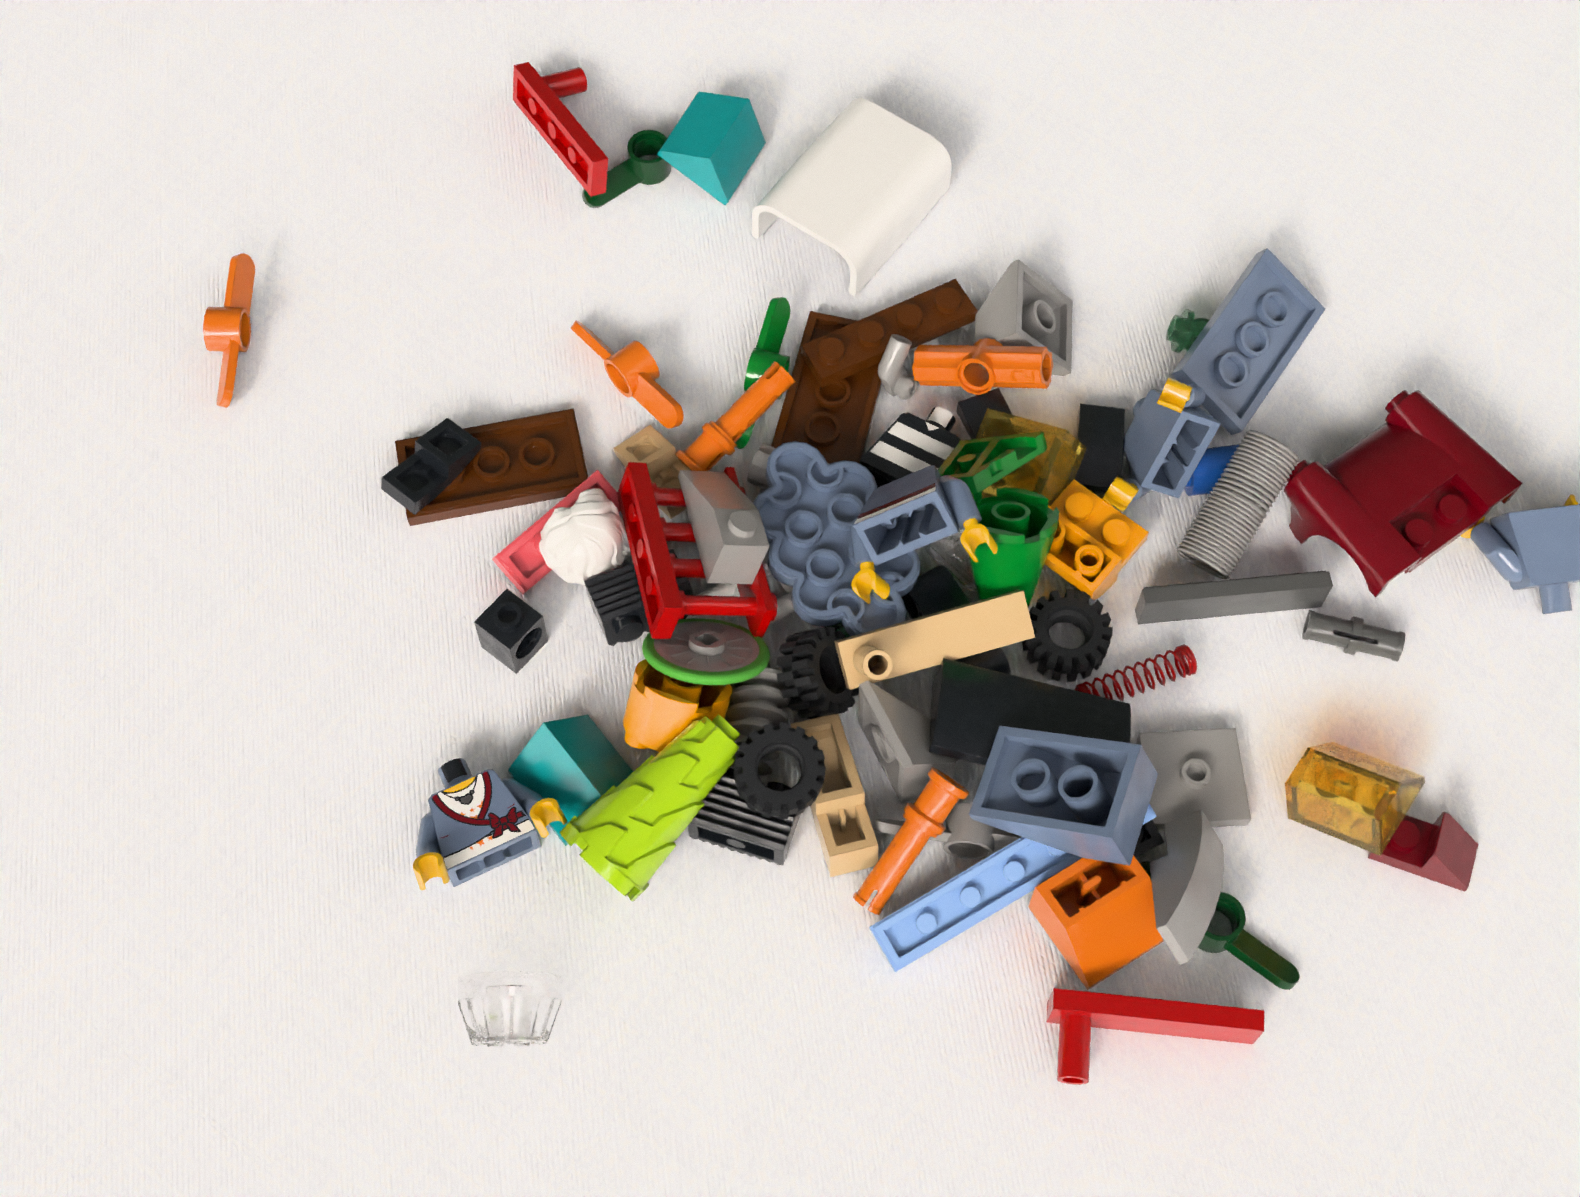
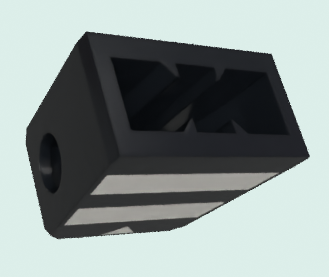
M934 407L926 420L911 413H903L862 456L860 464L873 474L877 488L931 465H935L938 470L961 441L957 435L950 432L956 423V419L951 412L942 407Z

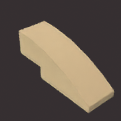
M839 714L792 723L791 728L796 729L799 726L805 729V734L808 737L813 736L817 740V746L819 750L823 751L825 757L824 783L816 801L810 808L830 877L875 867L878 862V842L865 806V793Z

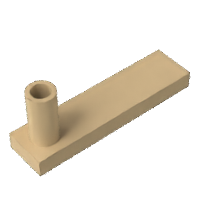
M1015 590L834 642L846 688L851 690L858 688L859 684L865 681L872 683L880 682L940 665L943 658L954 661L1035 638L1024 590Z

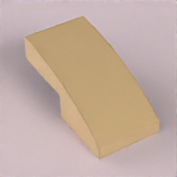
M651 425L613 448L615 455L625 468L628 462L647 463L651 482H655L657 487L681 488L678 478L680 470H690L675 456L677 453L675 447ZM658 506L670 519L687 509L686 507Z

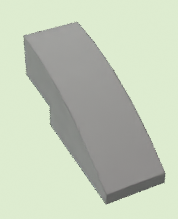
M1202 809L1165 824L1168 855L1150 862L1156 929L1179 965L1189 962L1201 943L1215 913L1222 888L1224 872L1223 844Z

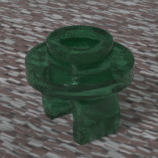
M1185 309L1180 316L1174 315L1166 334V340L1171 341V350L1180 353L1185 347L1188 351L1197 338L1195 336L1201 333L1209 319H1194L1195 313L1189 309Z

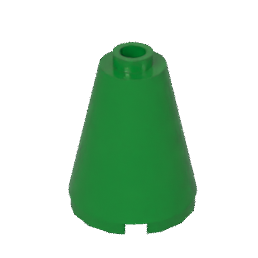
M997 488L996 496L983 499V491L973 494L972 496L982 518L979 524L984 525L988 529L998 546L997 553L993 554L988 544L982 543L975 549V555L979 562H974L970 557L978 601L1015 590H1024L1029 608L1059 525V510L1057 507H1055L1054 511L1048 507L1049 499L1042 494L1026 489Z

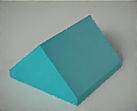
M699 91L657 155L723 205H726L766 142L748 98Z
M588 714L543 722L508 769L509 774L516 781L539 793L544 798H554L557 800L568 822L574 816L578 817L613 785L617 787L634 772ZM561 821L551 822L549 826L565 846L568 845L560 834L565 825Z

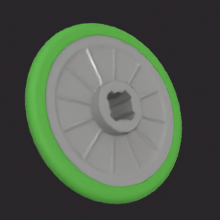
M690 618L678 620L671 639H652L649 632L642 645L645 659L657 671L680 681L700 685H728L749 680L759 675L767 667L770 659L769 648L761 637H754L750 630L745 627L716 619Z

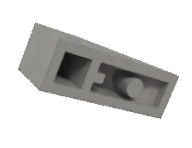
M680 470L678 478L707 583L753 584L770 547L759 510L725 472Z

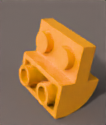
M1073 479L1052 505H1048L1053 511L1055 507L1059 510V525L1044 565L1081 592L1089 594L1092 600H1096L1117 581L1118 573L1144 544L1149 532Z

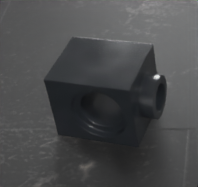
M508 589L474 621L481 647L516 674L548 642L543 615Z

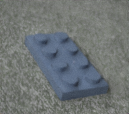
M1268 248L1264 249L1254 256L1171 375L1181 383H1193L1202 387L1205 392V400L1202 406L1231 435L1240 433L1245 429L1325 311V308Z

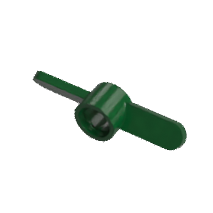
M643 130L634 134L627 145L628 160L607 172L606 193L591 197L583 189L582 198L585 204L591 208H599L639 183L654 185L664 181L671 172V165L660 156L653 160H643L640 158L646 155L658 156L657 153L666 141V136L655 130Z
M1151 861L1141 862V866L1151 879ZM1220 892L1215 910L1223 913L1229 919L1232 926V934L1218 936L1206 931L1198 948L1209 953H1220L1227 950L1275 986L1284 990L1292 989L1300 979L1297 968L1245 931L1243 928L1246 916L1241 903L1232 895Z

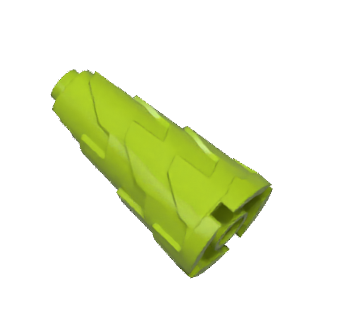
M719 714L712 721L706 716L701 720L693 721L655 757L651 755L617 787L613 785L578 817L574 816L560 831L561 836L570 846L574 843L583 850L579 855L621 894L627 895L634 902L650 885L648 881L676 847L674 842L704 806L702 802L734 763L735 753L739 749V746L734 741L740 736V733Z

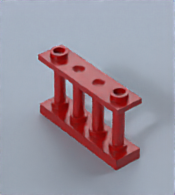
M628 462L617 497L651 638L671 639L678 620L683 619L684 615L746 616L752 635L763 638L770 621H774L776 618L778 607L776 595L770 592L763 564H761L753 584H737L740 597L685 595L683 590H679L676 577L706 578L701 559L675 558L673 553H669L667 541L696 542L691 523L666 522L664 517H660L658 506L686 507L682 489L657 487L655 482H651L647 463ZM725 467V474L746 495L744 487L739 485L735 468Z

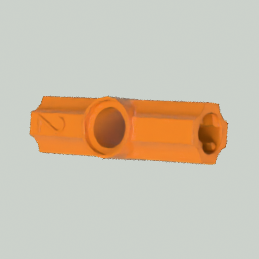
M984 338L979 339L973 345H919L914 351L912 370L914 381H918L920 385L961 386L971 394L981 395L990 391L992 387L1047 389L1051 383L1053 358L1052 352H1049L1047 347L1003 346L995 339Z

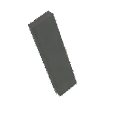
M1315 571L1144 587L1136 605L1135 613L1138 624L1319 608L1322 607L1333 584L1329 571Z

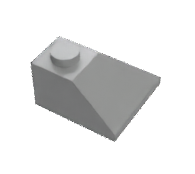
M1018 259L1009 265L975 316L974 343L979 339L990 338L1000 342L1003 346L1047 347L1048 351L1052 352V375L1065 376L1070 374L1073 300Z
M865 681L859 684L858 723L901 805L919 797L930 780L927 773L931 767L942 771L954 779L956 761H959V759L929 752L931 719L872 682Z

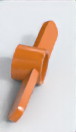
M245 253L235 255L230 260L224 307H208L204 315L203 334L207 350L223 352L217 406L225 408L229 406L233 395L238 353L247 352L251 339L249 314L255 265L251 257Z
M577 320L570 328L604 360V367L610 380L623 395L629 398L633 396L666 428L670 429L682 424L684 414L681 405L655 381L660 376L659 368L652 355L640 342L634 340L614 353L585 325Z

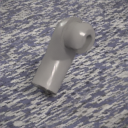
M892 334L878 365V376L891 396L898 395L899 398L907 400L915 394L918 386L917 381H914V377L908 376V372L903 365L912 342L903 336Z

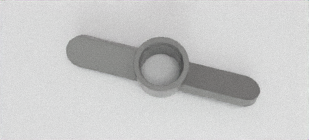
M961 803L955 804L947 816L946 829L942 835H938L937 838L930 837L929 840L944 842L943 849L950 855L964 859H985L1021 836L972 820L969 816L972 804ZM877 818L875 830L896 835L905 821Z

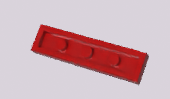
M529 62L514 65L513 101L591 197L606 193L608 157L559 99L587 90V79L584 71L577 67L540 76Z
M1054 988L1047 1002L1046 1022L1059 1024L1057 1080L1073 1085L1089 1083L1091 1027L1254 1044L1264 1032V1010Z

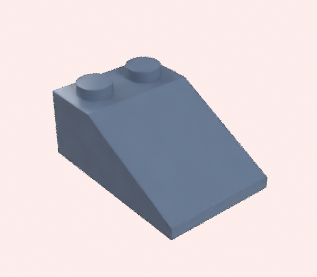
M999 726L969 816L972 820L1081 858L1130 866L1158 773L1141 744Z

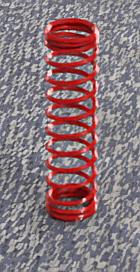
M1183 644L1176 647L1174 652L1167 650L1164 656L1156 654L1154 660L1146 658L1144 664L1138 661L1134 664V667L1125 666L1123 672L1117 669L1114 671L1113 676L1106 673L1103 679L1096 677L1093 679L1092 684L1087 681L1077 684L1074 690L1100 696L1095 688V682L1099 681L1102 684L1105 698L1113 700L1112 693L1105 683L1106 677H1110L1113 681L1117 698L1120 701H1124V693L1116 680V673H1120L1123 676L1125 689L1128 695L1133 698L1135 692L1132 683L1126 675L1127 669L1133 671L1136 687L1140 693L1144 694L1145 686L1136 671L1137 665L1143 667L1146 682L1154 690V678L1146 667L1148 661L1154 664L1157 680L1163 686H1165L1166 680L1161 667L1157 663L1158 657L1164 659L1166 673L1173 682L1176 680V674L1173 666L1167 659L1169 653L1174 655L1175 666L1179 675L1183 678L1186 677V674L1188 676L1196 674L1197 661L1192 650ZM1086 685H1089L1092 688V693Z

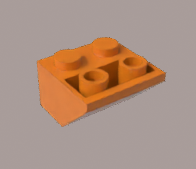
M1134 855L1130 866L1081 858L1036 886L1028 906L1087 990L1164 942L1156 929L1150 876Z

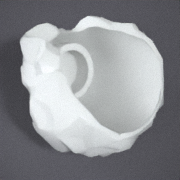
M598 488L587 489L581 492L578 500L572 507L556 508L540 532L539 549L547 566L568 583H579L585 586V580L623 567L625 558L631 554L623 518L619 515L618 508L607 498L602 489Z

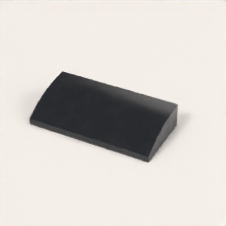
M943 658L932 685L929 752L986 766L999 726L1130 743L1131 708L1129 703Z

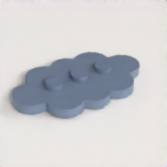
M793 441L783 443L775 448L768 457L765 477L769 488L758 494L753 504L759 510L770 546L768 556L770 573L776 580L793 587L791 601L794 611L802 620L814 626L827 627L842 623L850 636L904 622L906 608L901 597L913 589L920 571V561L915 550L874 567L875 572L890 586V593L886 599H882L872 589L870 592L871 602L867 604L852 590L851 586L852 579L860 571L859 568L855 567L851 525L872 492L877 489L873 474L865 466L853 461L843 460L828 464L818 449L808 443Z

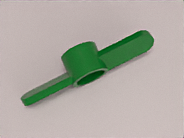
M784 297L773 298L769 303L756 348L753 349L747 366L744 391L755 383L774 361L789 372L790 356L779 354L790 318V305ZM755 423L735 442L736 448L743 449L752 435Z

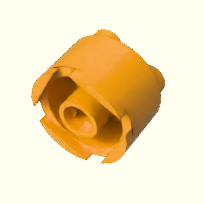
M646 659L640 661L635 668L623 718V726L626 731L625 742L634 748H650L661 752L693 721L701 720L705 716L712 721L718 714L725 719L732 694V686L730 684L725 687L723 685H700L680 681L657 671Z

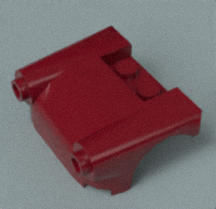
M1404 390L1395 396L1385 407V410L1389 413L1385 419L1386 423L1323 466L1318 460L1311 464L1306 460L1298 463L1294 467L1295 470L1289 475L1290 478L1287 479L1288 484L1284 488V493L1292 504L1289 527L1295 538L1302 545L1311 536L1319 535L1338 544L1358 565L1366 580L1369 591L1375 598L1383 592L1394 578L1403 572L1405 574L1412 572L1475 526L1479 520L1488 514L1493 506L1500 501L1503 504L1508 502L1523 484L1419 390L1411 394Z

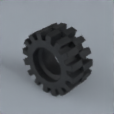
M1066 589L1064 597L1060 596L1059 590L1051 591L1048 600L1044 595L1037 600L1036 607L1032 606L1029 611L1035 638L1022 642L1023 651L1028 650L1027 660L1030 665L1037 661L1039 663L1037 672L1042 675L1045 674L1047 669L1052 670L1051 679L1056 681L1060 680L1061 674H1067V682H1075L1078 673L1085 679L1091 676L1093 668L1097 671L1107 654L1113 633V627H1109L1111 621L1109 613L1101 615L1103 605L1098 600L1092 606L1088 604L1090 595L1085 592L1082 593L1081 599L1074 598L1075 589ZM1056 623L1073 624L1083 631L1085 642L1078 648L1069 649L1061 647L1051 640L1049 629Z
M821 627L794 633L785 638L787 643L781 644L779 651L784 655L777 657L776 666L782 668V673L777 674L778 682L784 681L785 684L781 694L783 698H791L788 707L792 711L798 710L797 716L801 718L808 717V719L845 713L856 702L853 696L859 695V687L851 690L846 688L834 642L844 639L845 635L841 631L835 632L834 627Z

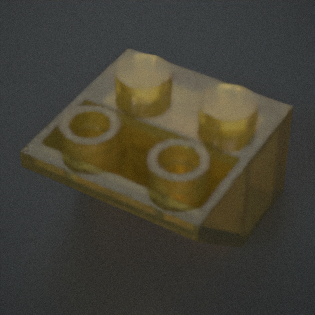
M1335 742L1311 746L1307 748L1285 782L1288 819L1381 856L1423 787L1425 777Z

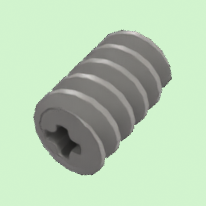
M765 668L759 675L734 684L735 689L730 697L731 706L727 710L725 719L740 733V736L734 741L739 747L742 742L747 740L751 732L762 730L763 725L772 723V726H780V722H788V715L781 709L789 708L788 704L791 698H783L781 690L785 688L784 681L778 682L777 674L782 673V671ZM779 751L769 753L761 760L758 766L759 775L772 774V768L763 761L778 759ZM735 761L730 768L734 769Z

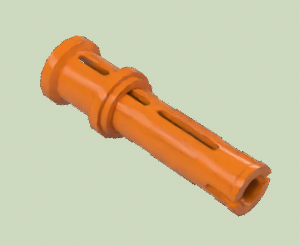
M774 361L715 423L712 420L709 423L706 422L702 426L703 433L685 451L679 450L675 456L691 471H710L725 454L731 456L735 452L737 447L735 442L782 393L795 383V380L782 366L780 367Z
M931 767L927 773L930 780L914 803H907L903 814V817L906 819L859 890L853 895V898L861 906H864L873 891L877 890V894L867 909L874 914H881L883 907L929 838H937L938 835H942L946 829L943 823L959 799H966L969 795V791L964 786L934 767Z

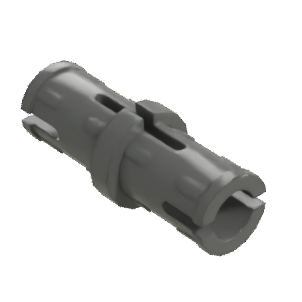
M1309 610L1304 623L1302 639L1344 648V653L1355 655L1358 651L1398 662L1404 648L1405 633L1364 624L1363 618L1353 616L1351 620H1346ZM1334 630H1337V631L1349 633V634L1356 635V636H1360V637L1362 636V637H1366V638H1370V639H1374V640H1373V641H1368V640H1364V639H1360V638H1355V637L1348 636V635H1343V634H1339V633H1334L1333 631H1334Z

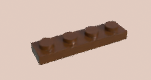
M953 279L801 345V357L820 387L824 388L879 364L892 334H897L910 340L912 345L909 350L975 322L978 310L958 281Z

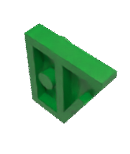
M1039 431L961 440L940 466L938 472L941 476L950 475L961 479L968 485L972 495L977 494L1045 452L1047 444L1044 433Z

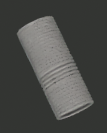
M1254 430L1247 431L1246 435L1243 436L1242 443L1236 448L1237 451L1234 452L1232 459L1229 460L1230 463L1226 464L1227 468L1223 469L1224 473L1221 474V478H1218V483H1215L1216 487L1212 488L1211 495H1208V499L1205 500L1206 503H1203V507L1200 508L1201 511H1198L1199 515H1196V519L1193 520L1194 523H1191V527L1188 528L1189 531H1186L1187 535H1184V539L1181 540L1182 543H1179V547L1176 548L1177 552L1190 563L1221 579L1230 578L1231 571H1234V567L1237 566L1236 563L1239 562V559L1242 558L1241 555L1244 554L1246 547L1249 546L1248 543L1251 542V539L1254 538L1253 535L1259 530L1260 523L1266 518V512H1270L1269 507H1273L1272 503L1276 502L1275 498L1283 490L1284 483L1290 478L1289 475L1292 474V471L1295 470L1294 467L1299 462L1298 455L1289 447L1266 434Z

